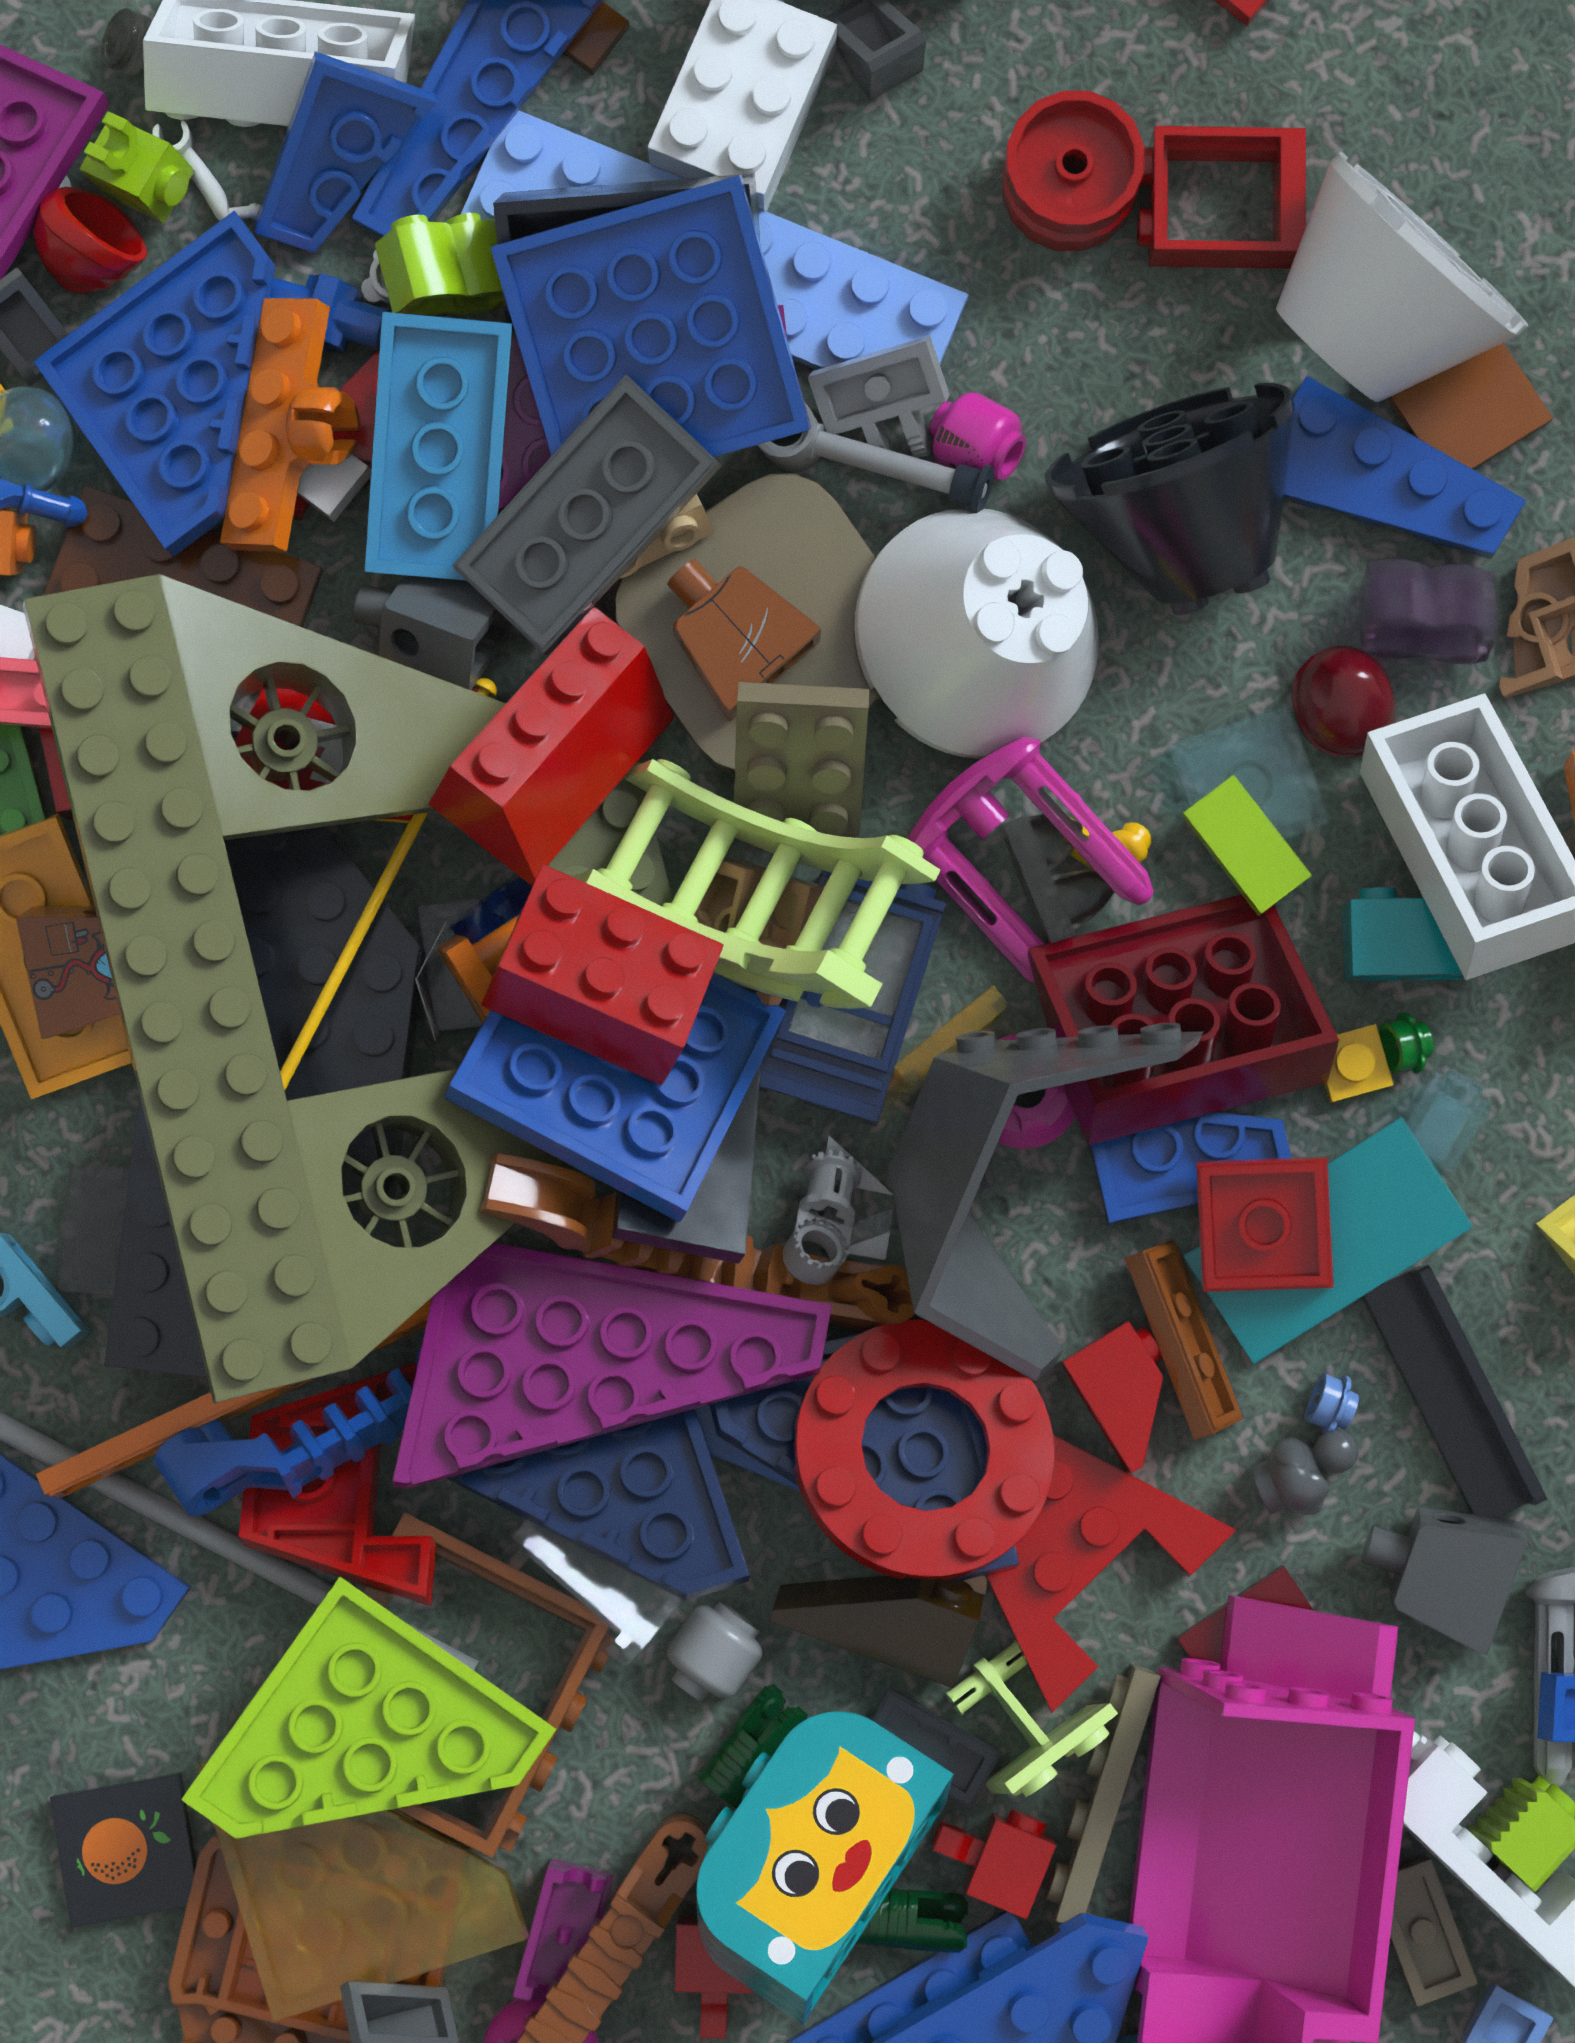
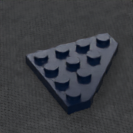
M858 1335L826 1341L821 1367L835 1351ZM815 1375L709 1404L717 1436L798 1486L794 1470L796 1464L794 1426L801 1401ZM931 1387L899 1389L879 1401L866 1419L861 1443L866 1469L879 1489L903 1506L925 1511L952 1507L971 1495L984 1476L987 1445L983 1427L969 1406L948 1391ZM1015 1545L1001 1558L987 1567L959 1578L949 1579V1581L954 1583L1015 1569L1020 1564Z
M695 1409L446 1478L685 1601L749 1582L750 1573Z

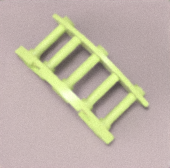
M651 759L633 767L629 771L625 779L647 793L606 869L599 868L598 871L592 869L572 877L724 944L714 973L733 983L797 1002L803 991L823 994L819 1002L823 1006L831 1008L857 1009L872 1006L882 983L864 972L866 965L862 960L901 884L933 882L940 872L939 868L922 858L924 851L917 844L898 835H886L876 838H852L817 832L808 824L794 818H785L784 822L742 807L690 781L691 776L687 771L667 760L658 759L655 761ZM670 805L710 826L711 829L673 901L660 906L631 891L633 886L629 880ZM734 838L774 855L735 928H728L724 933L698 923V919L694 914ZM798 863L832 873L794 946L787 945L785 949L763 945L758 941ZM857 880L873 881L839 948L822 950Z

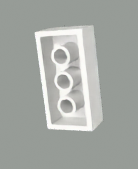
M1484 693L1367 732L1360 775L1465 980L1574 944L1575 860L1486 694Z

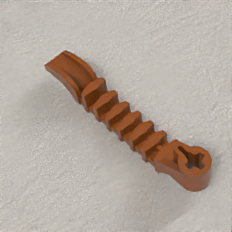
M496 1153L490 1158V1173L484 1201L480 1204L479 1212L532 1228L547 1235L561 1248L567 1250L574 1248L583 1251L584 1257L590 1259L602 1257L616 1262L618 1266L634 1267L645 1271L831 1304L829 1323L858 1333H863L887 1323H902L912 1318L915 1314L907 1270L901 1266L892 1264L879 1266L845 1260L830 1281L825 1284L812 1285L798 1280L788 1271L783 1261V1246L774 1244L758 1250L754 1248L753 1237L748 1235L746 1254L739 1264L613 1239L612 1230L616 1192L597 1199L594 1198L597 1183L585 1174L553 1164L503 1153ZM812 1253L808 1254L810 1259L817 1260L820 1263L830 1262L828 1257H821Z
M678 1812L666 1816L659 1822L623 1880L612 1894L611 1906L602 1919L596 1918L589 1931L590 1937L580 1950L575 1949L569 1957L568 1968L559 1981L553 1980L547 1990V1999L538 2011L533 2010L530 2013L524 2026L525 2030L517 2041L512 2039L510 2043H583L591 2030L595 2032L610 2002L618 1999L623 1991L624 1982L633 1969L638 1970L644 1961L646 1950L655 1938H660L681 1901L698 1878L700 1867L705 1858V1852L709 1846V1843L705 1841L708 1829L698 1817L690 1813ZM685 1832L693 1836L692 1850L696 1855L692 1858L687 1854H681L677 1860L672 1861L665 1873L659 1876V1873L666 1865L670 1843L666 1837L670 1835L672 1838L680 1839Z

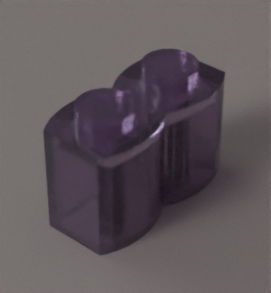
M1389 558L1367 563L1359 590L1362 651L1374 656L1391 659H1408L1425 655L1433 660L1451 664H1473L1488 660L1497 634L1494 573L1463 563L1429 568L1426 565L1402 558Z

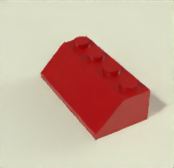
M594 606L449 766L428 804L532 885L542 864L550 865L674 719L645 646Z

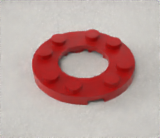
M925 1319L907 1320L897 1324L887 1323L865 1331L846 1342L822 1365L820 1373L815 1375L801 1401L794 1426L796 1464L794 1470L802 1498L811 1516L825 1535L845 1554L858 1563L887 1576L904 1579L905 1577L920 1579L942 1578L943 1581L959 1578L987 1567L1014 1547L1030 1529L1046 1501L1051 1486L1055 1454L1053 1432L1044 1401L1032 1380ZM931 1387L948 1391L969 1406L983 1427L987 1445L984 1476L971 1495L952 1507L925 1511L903 1506L882 1492L866 1469L861 1445L866 1419L879 1401L899 1389Z

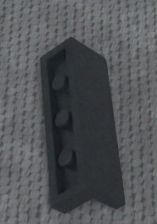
M1429 1265L1417 1266L1384 1282L1362 1296L1470 1513L1498 1518L1524 1504L1537 1505L1547 1500L1546 1494Z

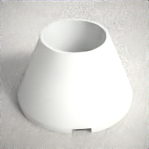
M1338 152L1330 161L1276 310L1290 328L1344 379L1373 401L1380 402L1519 336L1528 327L1523 317L1485 278L1481 279L1459 257L1460 254L1377 179L1360 165L1351 166L1346 161L1348 157L1342 152Z

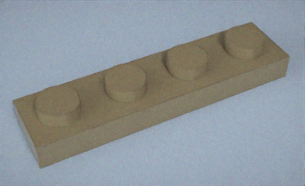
M1131 1663L1127 1677L1116 1674L1112 1681L1106 1703H1111L1118 1714L1113 1718L1109 1731L1110 1734L1107 1739H1104L1090 1750L1085 1774L1095 1777L1087 1802L1076 1799L1065 1831V1837L1075 1840L1067 1865L1060 1862L1055 1863L1046 1890L1045 1900L1055 1903L1052 1914L1057 1922L1064 1923L1080 1913L1086 1914L1161 1677L1156 1671Z

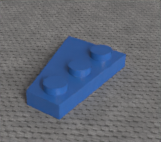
M315 51L254 222V233L315 253L361 196L360 191L384 162L388 163L401 147V140L419 118L424 119L437 103L435 93Z
M1218 1112L1089 1145L1107 1225L1198 1206L1196 1163L1198 1161L1292 1158L1282 1119Z

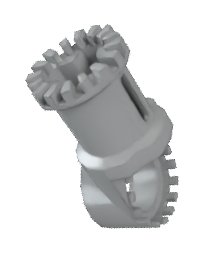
M828 1150L827 1156L824 1152H818V1156L812 1154L810 1159L806 1160L804 1176L809 1181L807 1195L800 1200L794 1232L783 1249V1261L788 1271L795 1278L806 1284L820 1285L830 1281L845 1262L850 1252V1239L856 1214L851 1206L852 1191L860 1183L862 1169L857 1167V1161L853 1162V1156L848 1155L844 1158V1152L841 1151L838 1152V1156L833 1155V1150ZM836 1170L841 1171L840 1181L835 1180ZM818 1210H823V1216L818 1214ZM812 1241L821 1245L826 1250L830 1262L820 1263L817 1260L810 1259V1256L805 1254L801 1242Z

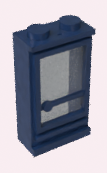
M822 870L818 885L825 887L832 873ZM857 880L822 950L839 948L873 881ZM901 884L862 960L866 965L864 972L882 983L871 1007L857 1009L825 1007L819 1002L823 994L803 991L798 1002L784 998L781 1000L779 1007L786 1010V1013L762 1060L759 1090L764 1092L771 1090L802 1100L806 1105L826 1111L828 1109L863 1119L866 1124L877 1126L946 906L945 902L934 899L936 894L934 888L924 884Z

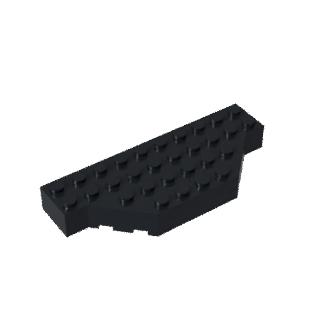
M231 731V735L234 741L237 738L239 731ZM326 826L224 840L280 1071L375 889ZM383 900L285 1090L287 1101L410 1078L420 1003V992L415 979L425 962L426 952L385 900ZM139 1095L104 1366L207 1378ZM397 1128L383 1129L389 1154L401 1155L404 1131ZM372 1129L357 1135L349 1144L346 1153L366 1167H369L374 1161L379 1159ZM342 1165L343 1196L356 1194L362 1177ZM387 1177L383 1184L384 1192L389 1198L395 1200L397 1184H390ZM358 1202L347 1204L353 1219L364 1228L370 1217L362 1211Z

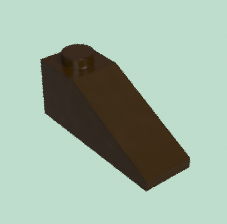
M891 1576L784 1584L780 1585L769 1622L954 1688L980 1620L984 1595L975 1592L965 1581L952 1583L949 1580L942 1581V1578L920 1579L905 1577L904 1579H899Z

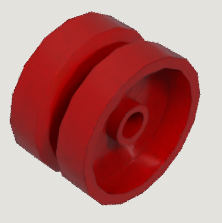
M1060 91L1037 100L1018 118L1007 143L1002 170V199L1012 223L1031 241L1054 251H1084L1107 242L1126 224L1144 175V143L1135 121L1115 101L1091 91ZM1064 168H1074L1075 174L1067 172Z

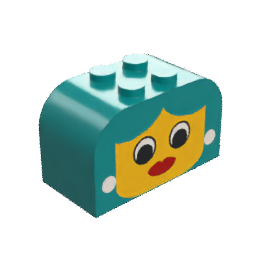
M843 1711L825 1712L812 1716L794 1727L784 1738L772 1757L764 1751L758 1756L743 1780L742 1786L746 1788V1791L742 1796L741 1804L735 1812L726 1806L718 1815L705 1837V1841L709 1843V1846L705 1852V1858L697 1879V1926L702 1944L710 1958L733 1978L801 2024H804L945 1807L954 1774L879 1724L859 1714Z

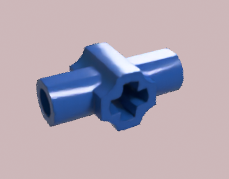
M322 273L319 275L310 274L306 286L273 277L269 298L318 299L330 307L323 350L327 352L344 353L348 341L380 350L382 312L392 313L388 309L363 303L364 294L359 288L333 276Z

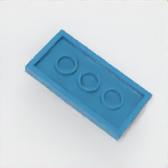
M382 312L365 572L466 580L452 565L498 516L512 323Z

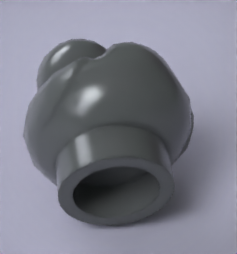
M1335 1429L1333 1432L1322 1433L1321 1431L1313 1447H1309L1306 1443L1294 1437L1284 1438L1278 1442L1272 1449L1268 1460L1252 1466L1258 1491L1269 1513L1273 1514L1284 1509L1301 1515H1316L1319 1513L1328 1493L1327 1481L1321 1476L1320 1470L1338 1474L1344 1473L1353 1467L1359 1452L1353 1436L1346 1431Z

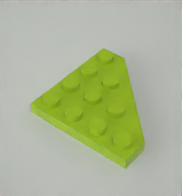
M339 1577L181 1800L235 1839L518 1786L557 1729L342 1577Z

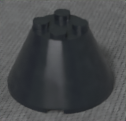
M1257 383L1254 385L1257 395L1233 398L1230 387L1211 390L1155 407L1116 423L1090 436L1088 440L1092 450L1073 462L1069 453H1064L1057 458L1045 473L1048 490L1157 601L1170 603L1175 615L1195 612L1209 604L1210 596L1232 588L1235 593H1247L1259 589L1270 582L1271 578L1268 568L1276 559L1295 410L1291 391L1284 385Z

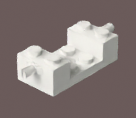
M1414 1731L1403 1827L1554 1972L1575 1988V1879L1559 1869L1540 1891L1535 1894L1513 1873L1510 1874L1503 1866L1499 1865L1492 1871L1486 1865L1494 1856L1492 1852L1465 1827L1462 1828L1459 1825L1488 1793L1473 1779L1481 1769L1453 1742L1449 1743L1441 1735L1432 1742L1423 1734L1420 1735Z

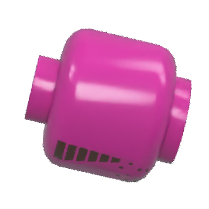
M974 391L962 394L953 403L949 401L944 402L935 412L929 426V434L934 437L932 446L933 456L938 464L957 469L959 464H963L980 470L985 465L993 466L992 482L996 479L1006 480L1017 468L1026 448V437L1021 434L1022 425L1020 417L1010 409Z

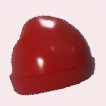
M65 186L48 193L40 202V210L34 223L35 247L42 264L49 274L67 291L75 294H89L112 288L118 281L124 280L129 275V272L135 271L145 260L148 253L147 247L137 227L116 204L96 193Z

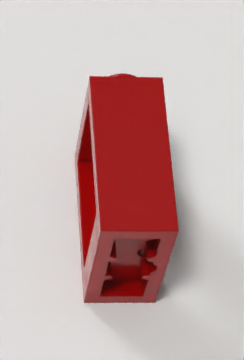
M1154 126L1149 147H1144V175L1140 186H1149V209L1139 208L1137 217V246L1148 247V267L1291 269L1306 229V128ZM1168 161L1273 162V241L1167 240Z

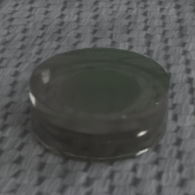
M125 8L111 18L106 27L101 46L102 59L106 68L129 77L140 72L144 67L143 39L152 23L150 17Z

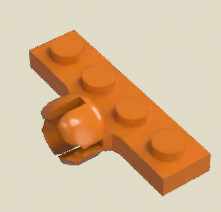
M264 298L220 539L221 544L233 550L287 552L299 481L304 469L313 464L338 465L351 457L357 447L358 442L356 440H333V431L355 432L360 430L359 411L354 400L347 393L340 392L337 387H318L317 379L330 307L318 299Z

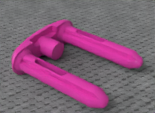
M1023 736L984 756L950 782L927 807L911 831L908 840L917 844L924 851L923 859L940 869L935 881L1027 981L1035 984L1028 959V949L1043 945L1044 943L990 885L987 878L982 876L948 839V829L959 818H962L983 840L1011 815L990 792L1002 779H1012L1120 898L1136 905H1142L1152 898L1154 890L1147 870L1083 802L1080 795L1073 791L1040 755L1041 740ZM1044 786L1048 787L1089 832V836L1085 835L1045 792ZM953 871H955L962 878V880L973 890V892L983 901V903L994 913L997 920L993 919L988 914V912L973 897V895L954 876Z

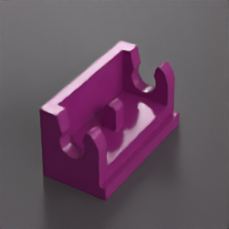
M551 1859L547 1867L512 1997L526 2001H533L536 1997L547 1999L548 1987L554 1979L559 1981L568 1968L569 1957L575 1949L580 1950L590 1937V1927L596 1918H603L614 1875Z

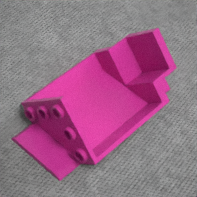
M1228 1595L1220 1664L1202 1659L1183 1658L1181 1659L1180 1669L1158 1667L1157 1674L1161 1677L1154 1698L1128 1922L1143 1926L1149 1936L1133 1986L1135 1990L1143 1995L1137 2043H1378L1415 1718L1392 1708L1393 1699L1390 1698L1398 1626Z

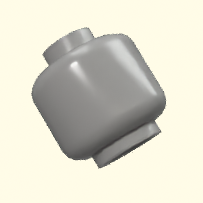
M718 1601L714 1608L707 1605L696 1606L666 1647V1655L669 1661L677 1668L671 1680L701 1702H703L709 1692L719 1698L727 1699L733 1697L763 1655L762 1647L756 1640V1637L761 1632L760 1629L722 1601Z

